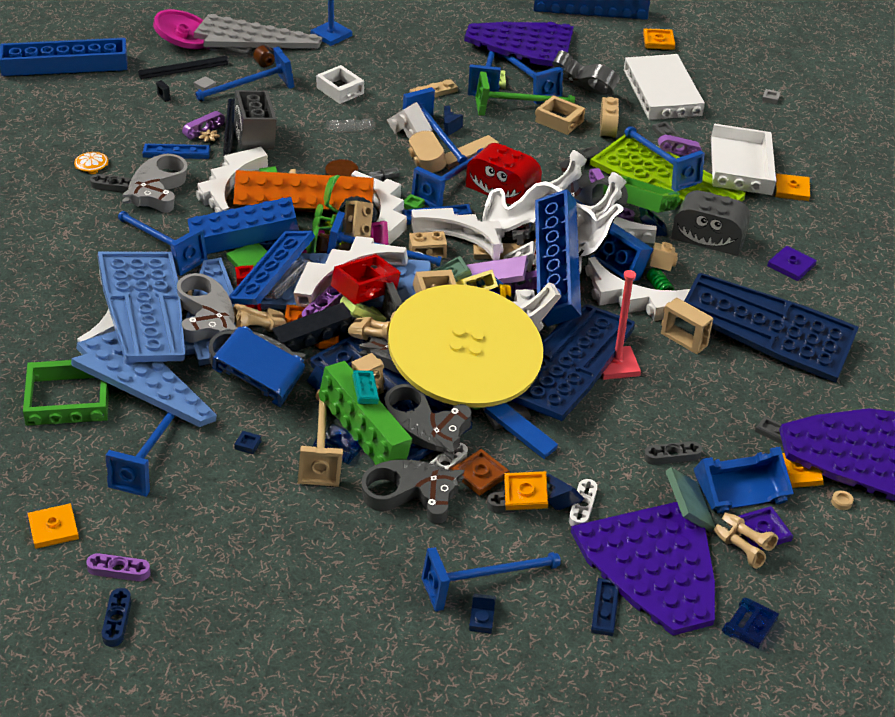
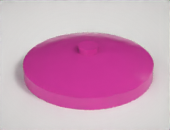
M172 9L160 11L155 15L153 27L157 34L166 41L188 49L205 48L203 39L194 38V31L203 21L201 18L185 11Z

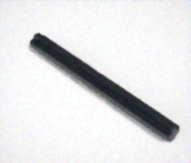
M227 56L143 69L138 71L140 79L228 65L229 60Z
M235 98L228 99L223 156L232 154Z

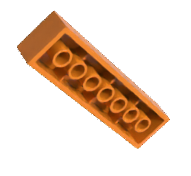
M236 170L233 201L236 208L291 197L296 212L315 213L317 205L322 204V213L337 214L325 206V200H323L326 184L329 178L333 177L332 175ZM340 176L332 190L329 204L339 210L342 202L351 196L363 197L373 203L374 178Z

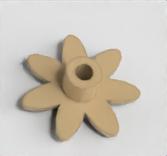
M207 129L206 132H200L199 139H204V142L215 141V138L220 137V135L217 134L216 130L211 132L210 129Z

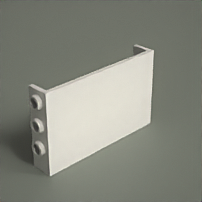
M678 54L625 58L624 72L648 120L703 116L705 103Z
M714 124L711 135L712 186L772 195L776 183L771 132Z

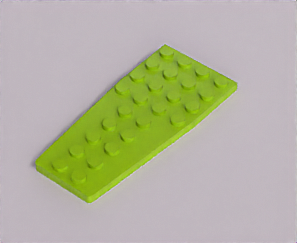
M625 134L590 159V165L600 168V170L608 174L615 172L620 176L624 175L672 190L673 165L634 138H627ZM666 152V153H668L669 155H671L672 157H674L675 159H676V158H679V156H677V155H675V154H673V153H671V152ZM703 170L702 183L676 191L680 193L681 201L679 205L682 204L685 196L692 191L711 192L741 202L745 199L746 194L741 190L712 186V174Z

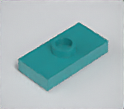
M353 370L352 377L358 404H378L379 395L374 372Z

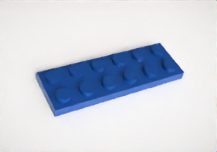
M284 231L229 295L231 303L243 305L260 304L294 261L300 257L304 249L310 245V242L315 237L313 231Z

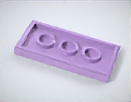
M526 255L468 264L467 266L472 276L492 269L494 276L503 284L525 281L528 257Z

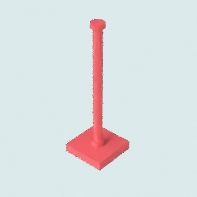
M632 270L624 272L625 285L615 357L602 373L603 380L636 377L641 374L631 346H623L633 280L636 278V273Z

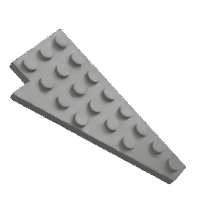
M208 14L194 31V38L203 39L204 47L257 48L261 45H267L270 48L279 46L280 48L318 49L322 43V37L316 34H305L301 31L295 32L286 28H275L272 25L265 26L256 22L250 23L245 20L220 17L216 14Z

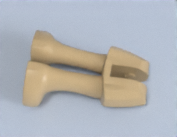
M235 304L233 307L237 328L258 325L264 327L268 332H273V328L287 323L284 314L274 309L268 308L266 312L246 307L243 304Z
M395 312L392 313L390 321L387 322L376 321L372 317L357 318L348 328V333L352 337L367 340L370 336L388 340L389 326Z
M725 512L721 519L733 527L728 531L727 528L717 524L714 528L715 533L724 543H732L742 549L747 555L749 565L758 569L764 564L766 554L740 537L741 534L750 538L767 551L772 550L776 546L778 536L773 532L759 533L745 525L743 518Z

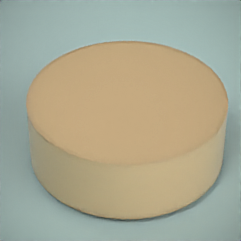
M836 491L832 496L831 502L839 510H848L852 507L854 499L846 491Z

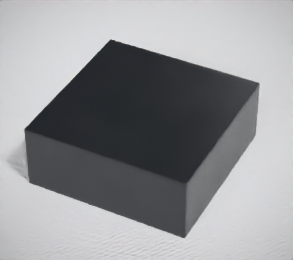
M162 80L157 81V95L165 102L171 100L169 86Z

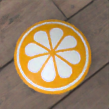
M87 152L79 155L75 159L74 164L76 169L93 175L107 166L109 162L107 156L103 153Z

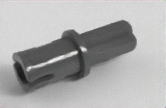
M397 167L381 168L378 171L368 172L367 175L377 180L385 181L386 179L399 177V173H393L399 171Z

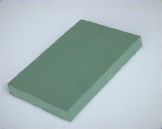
M672 467L667 469L666 475L683 518L699 527L705 528L706 531L712 532L715 525L698 483Z

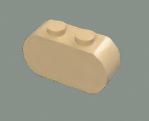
M602 97L600 136L616 137L619 118L618 98Z
M420 131L410 137V148H408V151L417 167L420 166L429 172L435 173L446 166L447 161L444 149L432 131Z

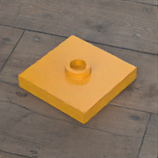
M643 29L645 48L675 50L673 30Z
M776 173L775 197L809 201L810 177Z
M782 453L792 488L823 485V476L820 469L813 466L810 469L803 467L800 463L786 459L785 453Z
M546 471L504 473L506 510L548 508Z
M71 503L28 513L35 549L79 539Z

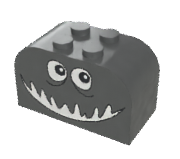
M235 90L234 127L239 148L253 149L262 147L263 149H274L277 119L268 91Z
M692 191L685 196L674 218L671 239L739 256L747 237L751 218L750 210L743 202L727 196H720L711 192Z

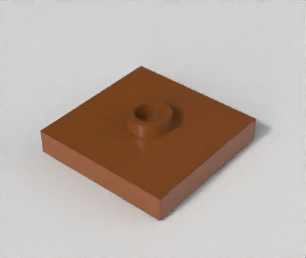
M482 449L451 468V471L464 470L462 482L479 496L505 479L504 473H510L507 468Z

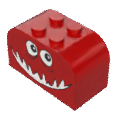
M490 143L468 162L466 187L488 196L492 190L502 188L506 195V203L512 205L520 200L525 192L534 184L541 183L542 170L539 163L533 157L505 145Z

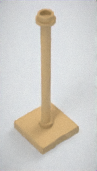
M319 389L316 393V399L319 401L317 447L301 446L297 484L339 487L343 449L325 448L327 405L320 400Z

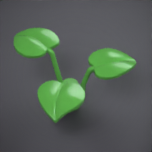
M339 175L329 178L323 200H325L324 205L335 213H338V210L332 207L329 201L334 185L340 177ZM318 204L315 210V218L312 223V231L315 237L310 242V245L306 247L307 253H316L319 230H331L332 226L319 227L320 220L331 221V225H333L337 214H333L332 218L321 216L323 212L322 204Z

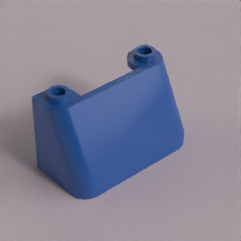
M246 326L238 327L213 357V370L219 373L226 370V374L230 375L232 373L264 391L265 396L268 397L270 395L274 398L272 403L278 407L283 405L305 370V364L301 357L285 352L255 335Z
M781 447L770 448V454H762L760 452L752 457L720 461L719 459L713 461V457L702 459L694 468V473L712 511L722 514L730 511L729 509L769 502H775L776 504L787 502V498L791 497L794 492Z

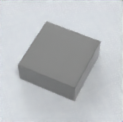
M205 76L195 81L194 87L205 91L216 87V82Z
M765 89L762 102L777 104L781 92Z

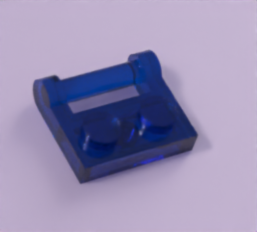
M334 424L327 429L325 448L338 447L345 450L346 452L343 451L342 461L349 464L362 447L358 444V441L353 439L352 434L348 430ZM317 439L315 440L313 447H317Z
M742 598L738 610L730 622L725 623L722 631L729 637L734 636L759 649L778 620L779 613L749 598ZM750 611L753 612L744 627H739L738 625L745 614Z

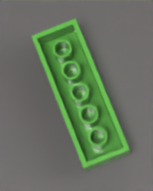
M346 361L326 366L322 377L319 398L327 405L331 413L337 417L342 426L348 430L353 439L363 448L364 452L374 461L375 465L391 460H407L412 437L380 401L378 404H358L352 377L353 369Z

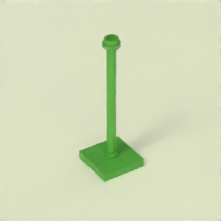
M480 72L475 100L478 115L481 116L485 115L489 98L545 102L552 96L490 91L487 73ZM575 96L559 97L575 104Z

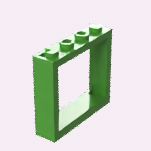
M624 175L621 176L626 180L627 203L660 213L674 210L681 201L680 193ZM606 185L603 187V195L606 194L608 188Z
M71 360L28 363L23 405L25 425L108 420L109 383L101 380L100 403L32 407L33 387L36 381L96 377L73 367Z

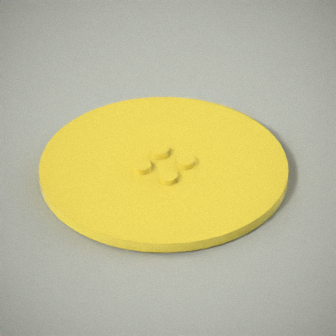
M457 284L425 289L414 294L400 305L392 317L389 326L388 348L397 370L417 390L447 404H465L471 408L496 406L511 401L523 394L534 383L542 365L543 344L533 321L512 301L487 289Z

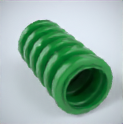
M654 267L648 271L647 279L656 290L674 291V286L661 269Z

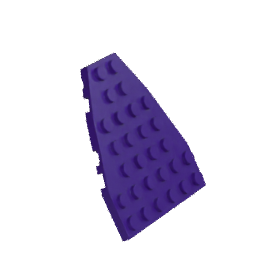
M504 21L472 23L467 28L464 41L479 47L486 45L488 46L487 50L510 56L515 54L519 60L529 58L530 63L554 67L552 63L558 51L561 50L567 53L569 51L574 26L569 24L560 25L555 22Z
M868 408L819 414L781 424L779 431L786 459L800 463L808 469L811 466L823 471V476L853 487L856 484L862 485L867 488V492L872 494L875 490L887 494L886 499L895 501L894 411Z
M677 502L571 526V533L586 562L591 567L596 566L601 571V577L609 579L619 589V594L638 611L642 609L651 615L653 622L663 626L664 630L672 636L714 624L715 580L706 530L683 518Z

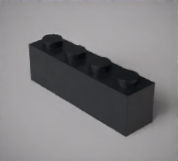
M342 302L275 327L273 332L275 340L288 347L292 352H296L347 333L353 320L347 307Z

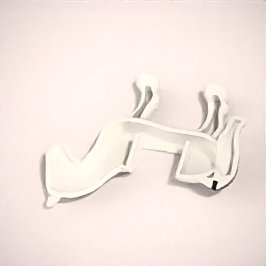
M572 150L569 166L562 176L551 182L545 181L534 184L525 192L520 200L509 207L506 204V195L502 188L492 190L485 204L483 221H499L501 227H504V232L511 231L529 222L535 224V200L563 191L572 182L578 180L582 175L581 167L585 165L587 159L579 152ZM615 172L610 174L608 178L609 186L600 202L594 206L577 203L578 249L580 257L592 256L603 247L614 219L624 212V208L617 203L615 204V202L622 197L621 188L626 184V180Z

